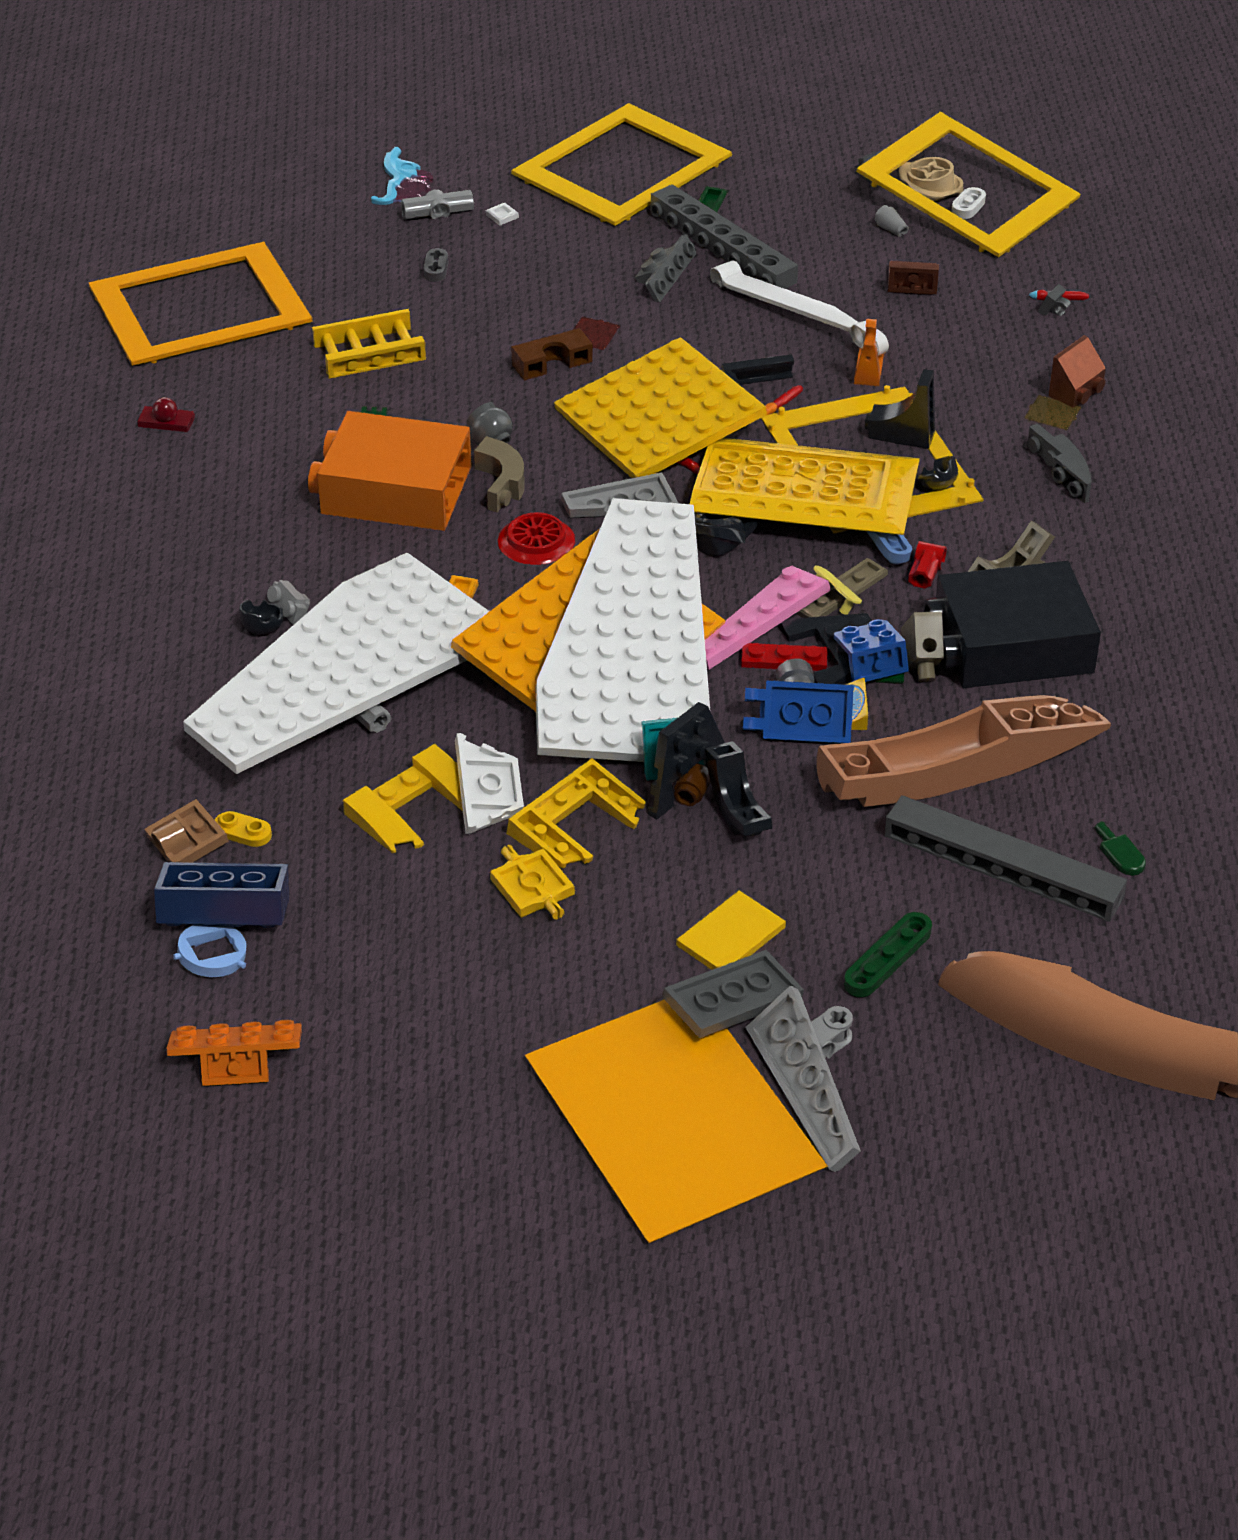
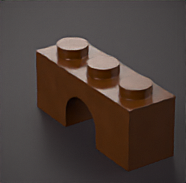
M580 328L511 346L512 366L524 381L547 375V362L551 360L563 361L569 368L593 362L592 342Z

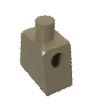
M914 612L901 627V636L906 640L909 669H917L919 682H932L935 680L934 668L944 659L942 612Z

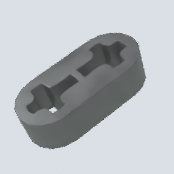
M435 248L427 252L424 264V277L426 280L437 282L446 277L448 266V253L446 250Z

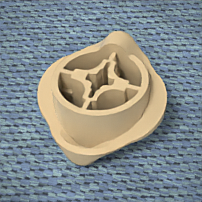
M926 157L914 162H906L899 167L900 179L932 201L941 200L948 196H959L964 191L963 180L954 174V166L947 159Z

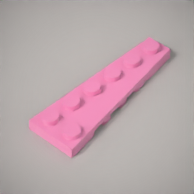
M794 566L783 569L782 574L726 620L724 625L705 640L707 669L710 670L742 649L747 643H751L831 590L829 581Z

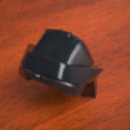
M708 513L695 515L696 539L699 551L709 556H718L729 552L740 543H745V539L758 526L757 520L726 515L715 516Z

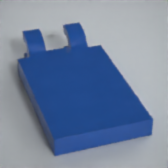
M766 680V689L745 688V702H761L760 718L744 717L743 730L763 731V739L851 743L854 685Z

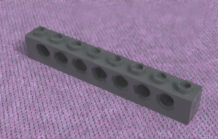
M671 184L651 193L650 210L653 216L661 218L670 227H675L681 231L683 235L687 234L699 246L713 252L716 257H721L727 262L736 261L745 275L784 289L797 283L798 264L678 187Z

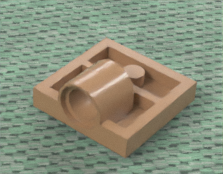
M197 799L145 828L149 840L168 862L193 863L229 842L225 831Z

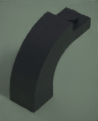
M733 741L705 748L712 790L719 810L733 834L742 833L744 836H756L761 834L762 831L772 829L771 817L758 805L751 792L746 774L744 752Z

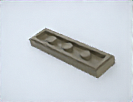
M866 558L837 577V579L853 593L859 595L886 577L888 570L871 559ZM829 583L831 589L829 592L795 614L802 618L827 616L841 607L846 598Z

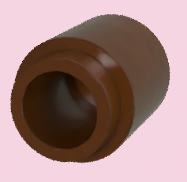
M697 763L687 774L680 776L674 787L675 798L680 804L691 807L702 800L711 783L708 769L704 765Z

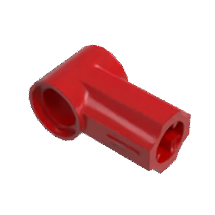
M919 541L908 582L919 588L931 587L937 571L941 570V562H945L947 547Z

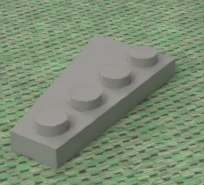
M662 472L561 493V501L569 517L606 516L613 498L678 503Z

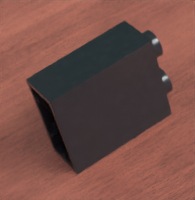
M1069 561L938 575L936 598L924 601V612H942L944 659L940 662L943 670L955 669L963 689L1095 673L1101 631Z

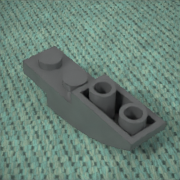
M1039 424L1030 426L1027 441L1029 450L1041 456L1048 466H1053L1051 476L1056 483H1061L1066 487L1073 497H1078L1084 503L1089 502L1092 483L1091 474L1084 457L1077 447L1063 434L1054 437Z

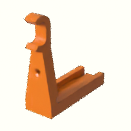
M866 319L865 340L862 349L859 347L854 384L879 386L884 354L878 356L877 319Z

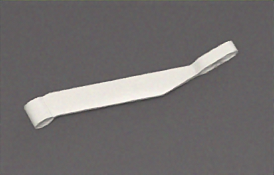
M734 260L711 268V281L713 283L716 282L720 286L719 288L726 287L846 330L850 333L853 342L862 349L865 340L866 321L857 322L835 306L744 275L739 264ZM876 328V344L879 356L887 353L889 344L886 336Z

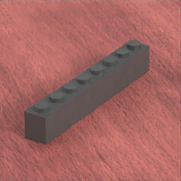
M901 795L886 817L885 837L1105 921L1110 922L1124 900L1127 879L906 796Z

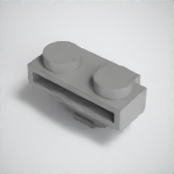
M274 581L273 585L268 589V600L283 609L284 617L292 624H295L306 615L310 599L305 594L298 592L289 581Z

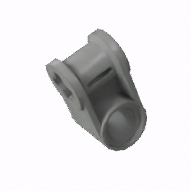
M831 1007L811 1021L825 1058H831L834 1053L848 1045L852 1040V1031L849 1027L852 1025L853 1016L850 1010L845 1007Z

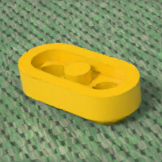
M233 811L221 813L215 818V821L227 834L228 840L252 847H259L267 844L272 838L271 826L264 820Z

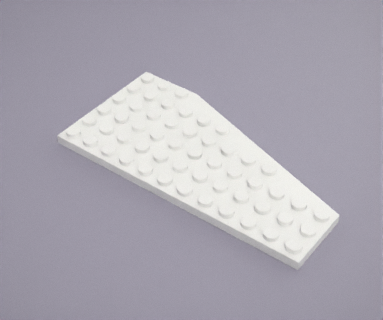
M612 499L537 678L535 687L537 755L644 762L641 721L677 718L698 702L707 705L710 710L694 505Z

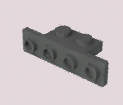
M687 234L681 235L673 247L666 249L661 247L651 252V257L641 265V270L635 276L638 283L646 285L655 302L662 301L696 255L694 244L690 241Z

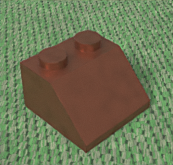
M1083 335L1053 357L1049 397L1071 408H1075L1080 403L1085 404L1095 392L1100 393L1106 382L1104 379L1106 368L1087 336Z

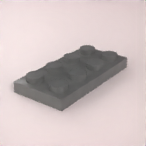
M767 950L665 987L662 998L698 1038H702L758 1016L790 985L799 990L801 997L803 996L804 989Z

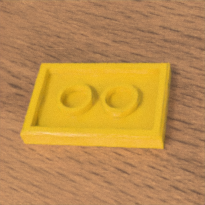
M739 890L676 940V946L713 970L751 956L786 927V921Z

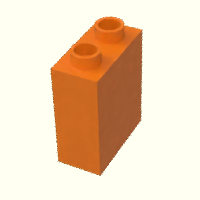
M347 411L338 431L328 430L323 446L324 461H314L310 467L308 476L309 492L319 494L321 514L445 531L471 469L470 427Z

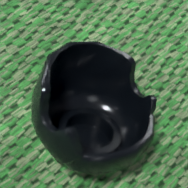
M946 456L936 459L931 471L923 467L921 475L918 476L919 483L927 489L936 491L951 486L958 477L955 457Z
M248 599L239 606L242 625L252 634L265 635L274 632L283 623V609L277 604H269L266 600H262L260 605L254 606L251 600Z

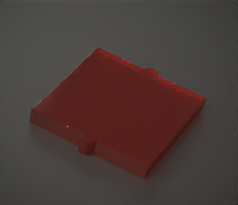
M581 317L574 329L580 328L592 342L593 348L605 350L620 328V325L604 322L602 319L595 320Z

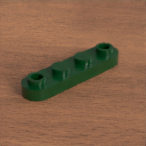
M910 912L904 915L846 971L844 979L845 990L855 997L871 995L930 938L932 931L931 919L926 914L920 912Z

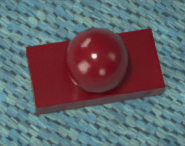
M162 397L154 402L153 407L144 406L137 422L138 427L188 432L194 421L195 413L194 411L179 410L172 399Z

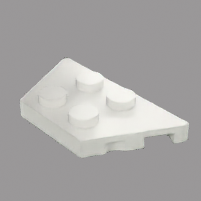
M457 733L455 748L465 834H470L511 818L523 809L518 758L505 752H498L493 747L484 743L479 747L466 741V735Z

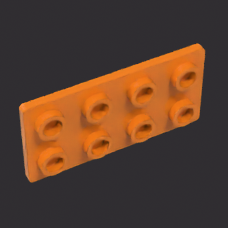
M279 1020L275 1022V1025L247 1022L242 1024V1027H229L228 1024H214L209 1026V1029H196L195 1026L190 1025L181 1026L176 1029L177 1031L171 1032L167 1046V1056L200 1054L202 1086L269 1082L267 1050L300 1048L302 1024H294L293 1020Z

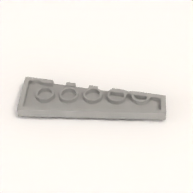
M790 985L745 1028L823 1160L828 1165L829 1170L836 1172L841 1170L861 1150L801 994L797 988Z

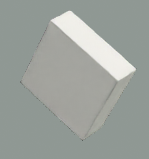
M506 203L486 210V216L499 226L519 218L518 212Z

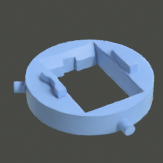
M194 924L188 927L180 935L177 953L173 954L174 960L179 959L180 963L187 970L205 977H222L234 973L240 967L243 969L246 967L244 962L246 956L245 938L237 929L227 924H213L211 926ZM227 937L236 951L199 961L191 946L194 945L196 947Z

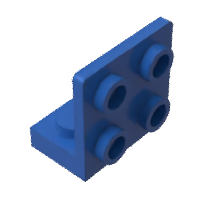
M876 619L870 621L867 625L859 627L847 626L842 631L834 633V639L849 656L852 681L865 678V682L909 671L906 640L887 620Z

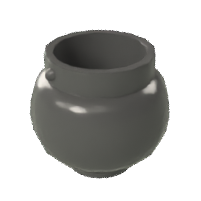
M488 402L475 409L469 415L467 425L470 427L471 438L477 445L486 436L507 444L510 442L513 422L503 409L496 407L492 402Z

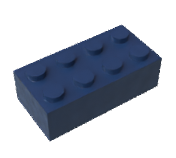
M164 862L154 889L156 923H165L168 926H180L182 924H200L202 926L228 924L231 927L260 925L264 928L282 925L289 901L288 864Z

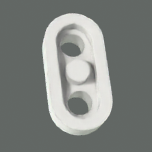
M975 187L965 189L953 201L951 212L962 219L972 218L985 204V191Z

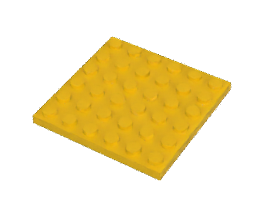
M681 337L554 402L556 410L631 478L656 474L767 415L765 405Z

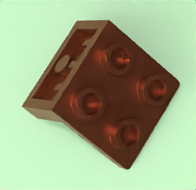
M890 261L888 292L937 294L939 264Z

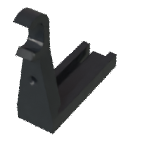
M790 354L724 363L721 366V370L739 385L793 378L791 371L792 365H794V358Z

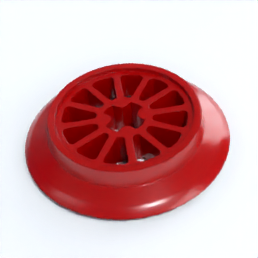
M539 512L518 516L508 523L498 535V546L504 555L516 562L530 565L555 562L572 550L575 545L574 532L567 524L553 515Z

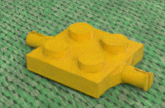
M511 845L504 846L501 849V854L508 862L501 867L491 870L490 880L520 917L545 908L554 919L561 918L564 915V909L557 902L575 895L572 882L544 848L531 854L518 855Z

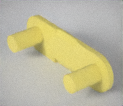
M814 566L813 570L817 573L816 576L828 580L846 598L839 610L842 614L848 615L854 603L861 604L862 600L833 574L820 566Z

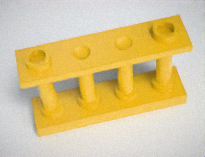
M409 309L312 327L314 347L325 346L328 354H325L326 373L329 379L426 360L425 340L422 336L411 338L407 331L411 330ZM397 332L401 339L386 342L383 335ZM373 337L377 344L362 347L360 339ZM345 342L350 343L352 349L338 352L335 345Z

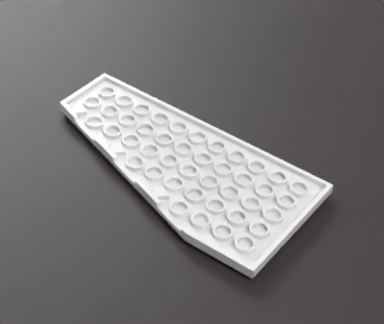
M405 553L342 582L183 721L184 731L234 773L238 774L466 661L467 659L451 648L452 639L489 611L412 555Z

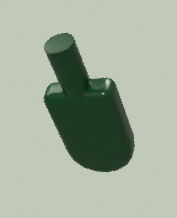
M1103 821L1095 825V831L1104 840L1100 844V849L1118 871L1130 876L1139 875L1144 871L1146 867L1145 857L1125 834L1115 836Z

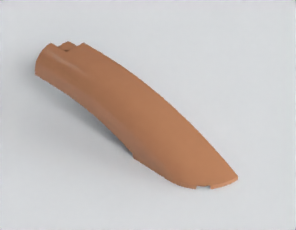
M1037 695L982 701L981 706L954 718L905 734L871 741L819 746L817 752V774L824 792L833 791L839 800L858 798L864 807L897 803L901 795L914 800L925 799L1005 777L1032 767L1108 730L1111 723L1092 708L1086 705L1081 708L1076 704L1068 703V699L1061 697Z
M981 951L969 953L964 960L959 962L952 961L940 976L938 985L963 1003L1016 1034L1063 1056L1120 1077L1166 1090L1215 1100L1217 1091L1224 1092L1230 1097L1238 1098V1032L1197 1024L1133 1003L1072 973V967L1004 952Z

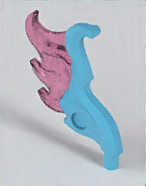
M394 147L391 152L386 153L384 158V169L392 178L388 182L387 194L381 198L372 196L371 203L388 205L393 202H401L402 199L421 197V192L426 191L428 193L431 191L430 185L425 180L433 183V176L431 173L421 170L418 164L399 159L401 149Z

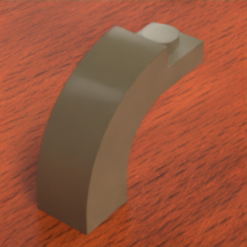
M486 436L474 450L475 469L492 474L498 478L487 491L488 510L498 513L503 505L507 506L510 503L511 498L520 500L525 489L524 462L521 455L512 446Z
M1031 521L1007 554L992 561L978 556L968 572L1045 563L1041 560V557L1055 536L1039 524Z

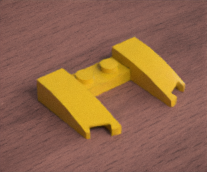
M436 744L413 756L412 767L373 791L368 786H364L343 799L344 815L391 853H396V844L412 842L415 849L424 846L421 838L395 810L433 787L463 811L458 765Z
M591 758L509 818L507 834L533 852L544 848L560 868H566V864L582 861L585 864L593 860V855L556 824L585 802L590 801L626 826L635 829L639 822V818L635 817L637 809H644L646 801Z

